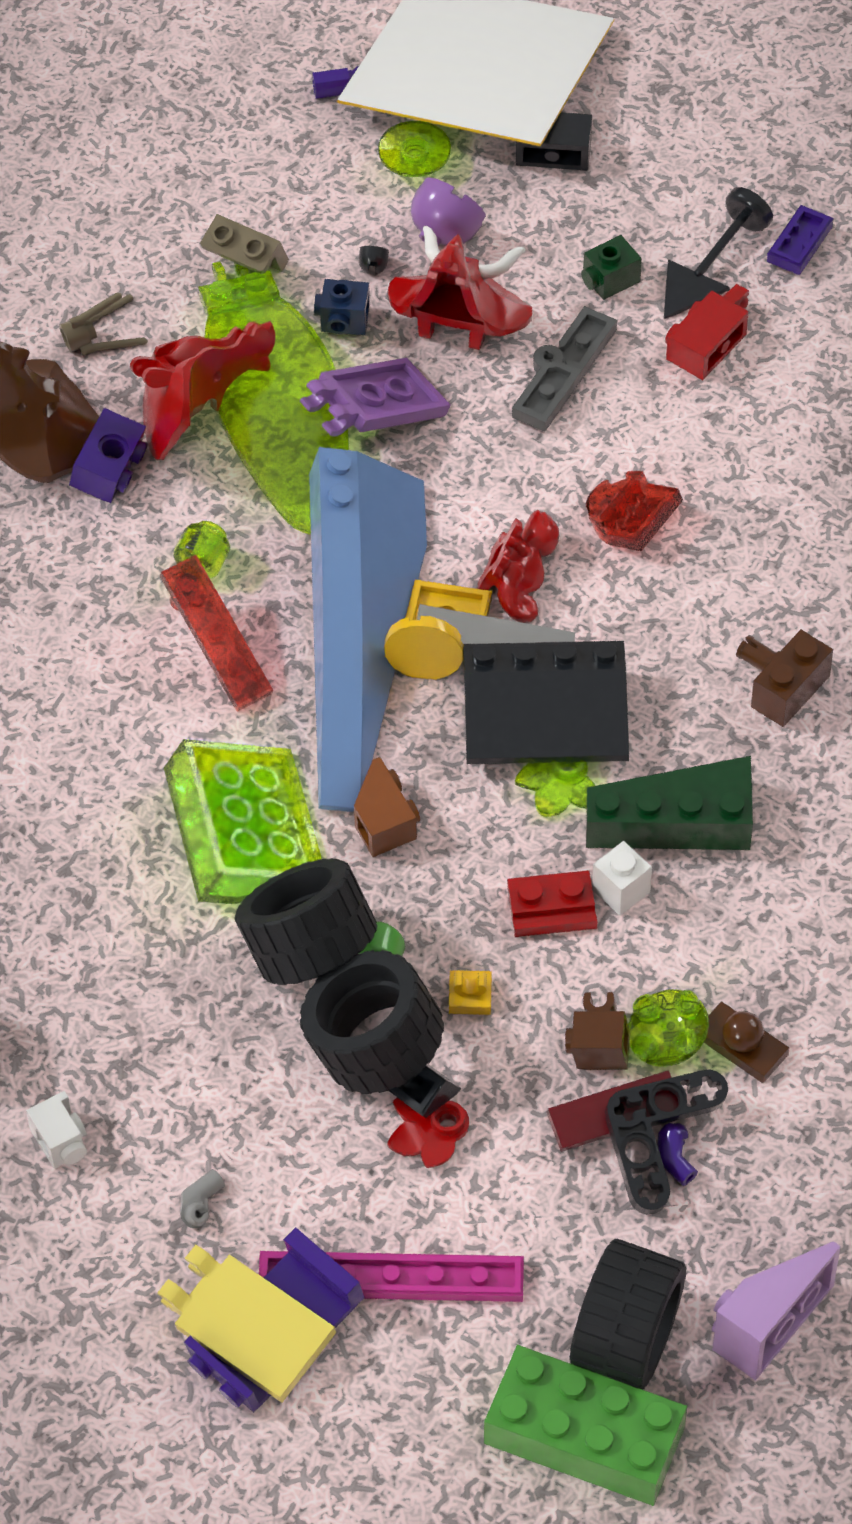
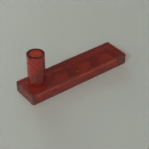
M197 555L162 571L160 578L170 594L169 601L171 606L181 613L236 711L238 712L271 695L273 688Z

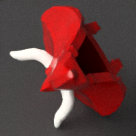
M428 226L423 227L425 253L432 263L427 275L394 277L389 283L387 291L390 305L397 314L409 318L417 317L419 337L431 339L435 323L470 330L468 347L471 349L480 350L486 335L501 337L525 328L532 321V306L523 302L515 294L506 290L492 279L507 272L525 252L526 249L524 247L514 248L508 251L499 261L483 265L479 264V260L464 256V246L459 234L440 251L438 249L437 236Z

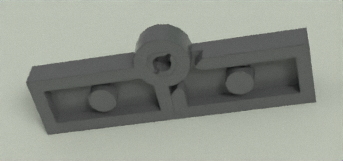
M584 306L559 341L558 347L543 345L535 350L533 367L536 375L513 405L512 418L545 432L617 331V320Z

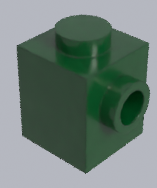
M619 235L584 252L583 270L581 271L583 282L589 290L594 289L605 300L641 282L642 258L625 238Z

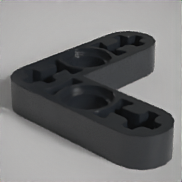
M711 1069L692 1072L620 1090L609 1099L605 1109L606 1123L629 1201L632 1207L639 1213L648 1215L661 1211L670 1196L669 1182L652 1127L719 1109L728 1093V1083L719 1072ZM707 1081L708 1086L711 1088L717 1087L718 1091L715 1092L713 1100H708L706 1094L693 1096L690 1101L692 1106H687V1094L699 1091L702 1082ZM684 1085H687V1094L683 1088ZM667 1090L675 1094L678 1099V1107L671 1112L660 1110L655 1104L654 1098L658 1092ZM641 1096H646V1108L650 1117L645 1116L646 1108L634 1111L630 1121H626L623 1115L615 1114L620 1102H625L627 1108H633L641 1105L643 1101ZM634 1141L643 1143L649 1150V1158L643 1163L632 1162L626 1155V1146ZM652 1167L654 1168L655 1172H649L647 1179L652 1190L659 1189L660 1191L655 1199V1203H650L647 1197L640 1198L639 1193L644 1188L642 1174L636 1178H633L632 1174L643 1173Z

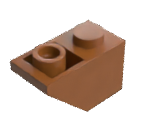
M381 757L372 760L354 804L355 828L372 857L416 840V823L420 822V815L415 803L411 799L406 801L401 793L402 785L394 769L388 770Z

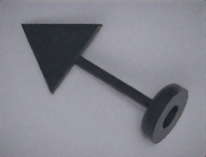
M735 187L726 197L725 207L734 221L695 271L668 259L664 319L690 309L696 301H702L711 291L720 295L730 290V287L703 274L741 226L756 232L763 231L773 221L772 210L758 194L743 187Z

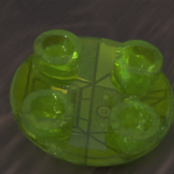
M669 989L652 995H641L633 1003V1013L628 1022L631 1032L630 1048L641 1061L653 1066L668 1067L688 1060L701 1048L708 1034L709 1017L705 1006L696 994L690 990Z

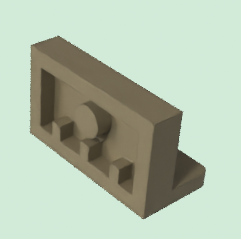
M216 214L200 242L203 249L259 274H265L270 267L282 272L289 261L279 240L219 214Z

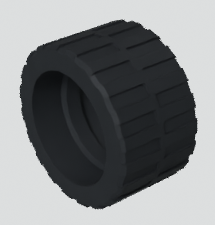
M333 858L306 862L268 879V881L259 885L243 899L234 917L264 980L278 985L302 983L337 969L362 952L367 944L372 941L377 931V921L350 866L345 861Z
M385 950L364 951L361 954L355 955L346 964L319 976L305 995V1001L301 1005L300 1028L304 1032L303 1036L333 1080L338 1085L344 1086L346 1090L360 1092L361 1094L386 1092L391 1088L407 1083L406 1081L412 1077H416L434 1058L437 1048L441 1045L442 1033L444 1032L442 1012L411 963H408L401 955H395ZM394 1007L389 1016L377 1027L364 1034L350 1037L355 1028L367 1017L380 1010Z
M618 1238L612 1240L607 1245L598 1262L584 1297L571 1343L570 1363L642 1390L645 1389L659 1364L675 1321L686 1279L687 1267L685 1263Z

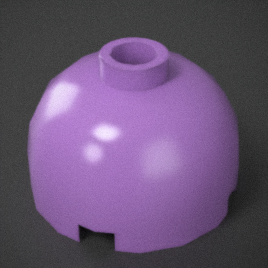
M430 177L425 178L424 182L418 187L411 204L413 223L421 231L419 238L425 242L423 227L428 226L437 236L438 246L439 244L447 246L457 234L460 235L463 244L471 240L481 228L486 214L466 194L461 199L452 193L455 188L454 186Z

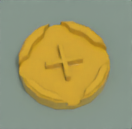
M420 616V620L410 621V617L400 619L390 627L385 638L384 650L388 662L400 673L412 678L436 680L448 677L459 669L464 658V646L459 631L448 622L432 616Z

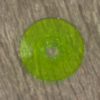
M406 121L396 124L381 136L378 144V154L383 165L393 173L405 177H423L437 172L447 163L451 153V144L446 133L436 125L424 121Z

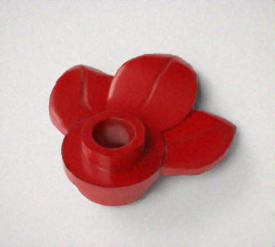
M399 1098L393 1100L394 1108L405 1122L400 1124L392 1133L387 1146L395 1153L403 1156L421 1154L422 1162L426 1168L440 1166L452 1157L456 1141L462 1139L468 1132V1113L457 1102L448 1101L425 1118ZM444 1120H452L455 1122V1125L444 1127L440 1123Z

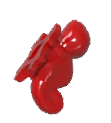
M536 510L529 516L524 528L522 527V522L515 518L508 533L501 532L490 551L489 562L479 579L477 589L489 590L493 585L496 586L498 589V600L502 609L515 621L523 623L532 622L538 616L537 603L529 593L538 590L543 584L545 573L541 557H546L553 553L559 542V528L553 518L546 512Z

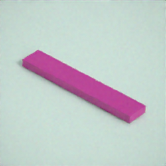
M260 1251L259 1275L264 1278L288 1251ZM325 1252L359 1281L364 1299L523 1302L524 1256Z

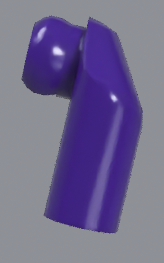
M668 1123L658 1132V1149L664 1169L682 1186H686L698 1173L682 1156V1149L685 1144L684 1139L688 1138V1131L681 1123Z

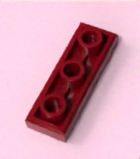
M669 1070L548 1108L546 1113L560 1151L563 1152L610 1137L605 1119V1109L611 1096L620 1090L672 1078ZM660 1091L654 1097L655 1104L662 1111L671 1112L678 1107V1099L670 1091ZM645 1095L641 1096L643 1101L637 1107L627 1108L625 1102H620L618 1110L625 1117L626 1121H630L634 1111L646 1108ZM646 1108L645 1116L650 1117V1114Z

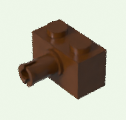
M802 629L781 651L775 652L754 639L753 636L748 635L745 637L746 641L743 640L740 643L736 652V657L743 659L762 671L753 680L751 708L782 727L791 720L822 686L831 673L834 649Z

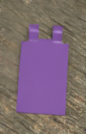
M408 358L321 372L318 380H311L306 385L313 394L300 400L309 412L318 411L327 403L331 405L328 411L335 418L322 424V427L331 436H338L353 425L359 432H366L446 416L451 406Z

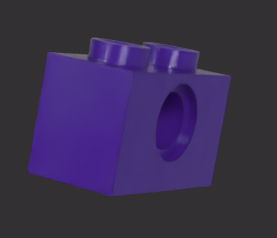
M104 408L74 463L69 486L112 503L117 491L124 493L130 483L133 472L129 468L132 462L139 465L145 454L148 443L142 440L146 426Z

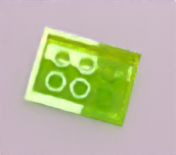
M183 739L163 769L198 902L242 903L243 899L252 893L255 888L275 875L303 863L322 859L291 749Z

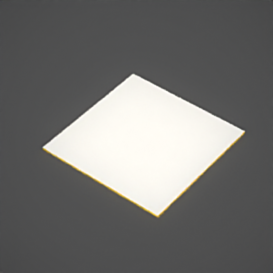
M402 0L337 99V103L541 147L612 26L614 18L529 0Z

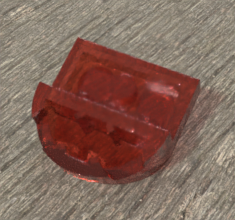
M627 471L625 473L626 479L610 484L608 480H604L598 484L589 494L586 500V507L594 531L603 542L612 546L642 551L682 503L683 498L678 488L648 483L643 471Z

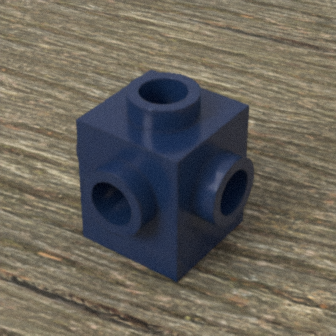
M324 279L322 294L316 293L314 301V316H320L321 332L366 335L370 311L369 282Z

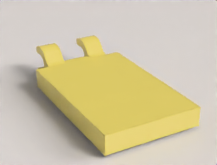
M195 1244L185 1257V1260L190 1263L188 1268L202 1277V1279L189 1295L180 1286L168 1279L157 1292L162 1297L161 1303L180 1315L175 1322L177 1330L187 1337L191 1336L208 1352L283 1403L336 1334L335 1327L230 1254L220 1264L207 1251Z

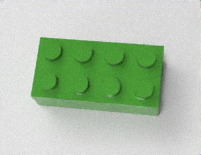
M517 1344L484 1421V1444L654 1506L685 1429L687 1406Z

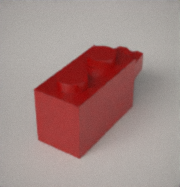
M736 284L723 296L711 291L702 301H696L681 323H675L669 329L665 338V343H667L666 360L703 381L747 335L749 311L745 308L748 306L749 300L747 296L749 295V290Z

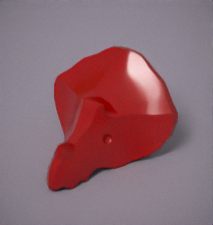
M255 321L249 322L244 329L234 327L226 337L220 339H209L197 335L186 336L179 340L156 346L152 357L138 356L132 359L130 363L131 371L136 376L142 377L145 383L143 424L146 426L145 435L149 450L156 460L165 459L168 452L190 426L191 417L202 411L208 400H210V406L215 411L219 410L226 389L238 376L248 370H270L269 355L275 345L276 337L271 321L263 324Z

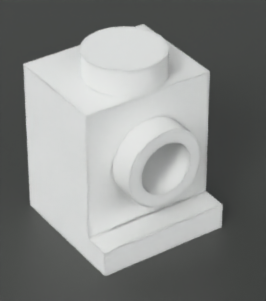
M65 1090L26 1110L30 1131L54 1169L63 1164H75L84 1158L87 1149L83 1144L82 1137L86 1136L87 1133L77 1113H71L69 1097Z

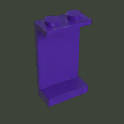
M295 1227L283 1239L288 1253L264 1279L336 1328L365 1298L358 1280ZM191 1336L184 1341L191 1356L187 1360L189 1365L204 1379H207L210 1375L222 1384L219 1391L235 1407L238 1408L243 1403L254 1413L271 1396L208 1352Z

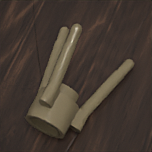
M115 293L84 313L59 324L61 335L69 351L73 352L79 349L82 356L96 351L147 344L148 340L145 337L92 343L91 341L97 338L93 322L131 302L133 296L129 294L122 298L121 293Z

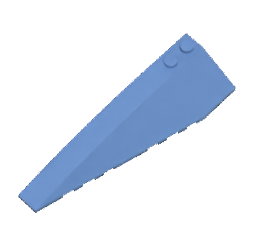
M319 447L309 473L318 808L354 812L355 801L373 760L395 673V668L391 666L385 657V638L390 627L406 617L414 581L419 579L427 547L425 491L423 480L358 451Z

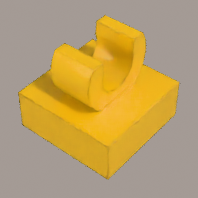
M450 970L449 1014L491 1015L492 971Z

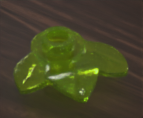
M580 760V762L556 763V761H552V763H528L519 771L515 779L516 786L536 792L535 808L543 817L561 814L570 803L579 808L586 809L587 787L595 786L594 782L587 776L588 764L584 760ZM564 767H570V768H572V769H574V770H572V771H565V770H562V768H564Z

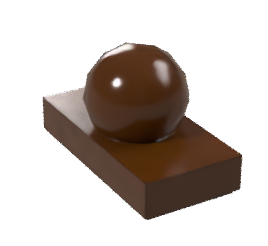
M722 1001L707 1016L708 1026L696 1029L695 1032L697 1039L761 1083H764L789 1055L790 1047L766 1032L762 1021L755 1014L748 1011L737 1012Z

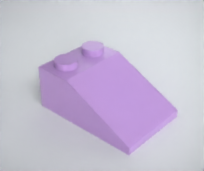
M834 1241L743 1279L734 1291L727 1289L714 1307L716 1321L712 1326V1332H714L712 1350L756 1381L833 1288L841 1246Z

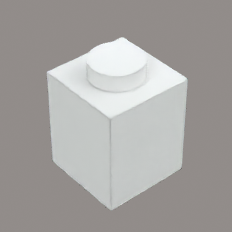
M622 841L593 864L592 890L621 916L650 893L652 866L625 841Z

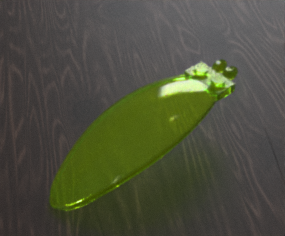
M220 261L212 263L215 282L198 287L199 297L207 315L204 337L220 339L226 337L232 328L244 329L249 322L253 321L259 324L271 321L276 334L275 345L269 355L270 370H248L238 376L226 389L217 414L236 453L270 503L294 529L311 535L309 473L319 447L350 450L349 432L347 429L338 436H331L322 427L323 422L331 421L335 418L328 411L331 406L329 403L325 404L318 411L309 412L300 400L313 394L306 386L309 381L318 380L321 372L336 370L325 345L313 327L290 303L280 297L278 287L270 270H267L265 274L257 272L249 274L248 268L234 263L235 273L238 277L227 280L222 263Z

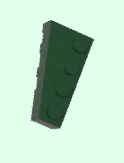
M751 756L587 787L586 848H615L622 841H625L632 849L750 850L753 828Z

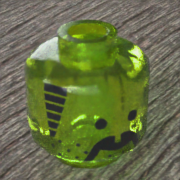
M211 521L191 523L184 529L174 548L173 558L180 567V572L185 577L196 581L211 579L219 574L229 555L231 546L226 532L219 525Z

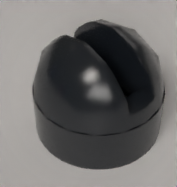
M361 246L359 250V265L361 269L368 273L369 266H375V274L383 272L388 263L389 250L378 246Z

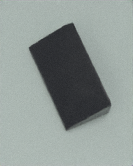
M429 1064L416 1077L406 1081L407 1083L389 1089V1092L425 1118L447 1103L461 1090V1087Z

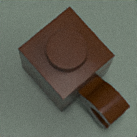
M586 992L583 996L585 1011H574L573 1028H566V1053L573 1055L577 1069L628 1070L631 1032L625 1011H616L617 1005L613 992H607V1001L600 1007L593 1005L591 992Z

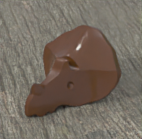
M0 341V459L8 467L28 479L41 483H50L72 472L74 463L94 428L99 415L88 403L81 390L63 372L57 362L47 359L27 360L30 354L29 350L13 347Z

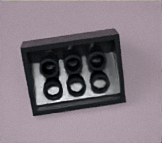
M624 641L463 644L467 764L629 761Z

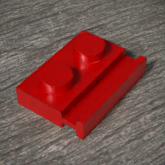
M589 870L507 879L515 937L597 929L598 920L595 912Z

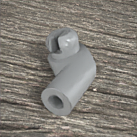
M210 1170L187 1187L181 1194L180 1217L190 1228H200L208 1221V1199L225 1187L224 1180L216 1170Z

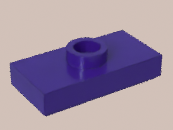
M800 205L767 253V262L800 275L832 229L834 218Z

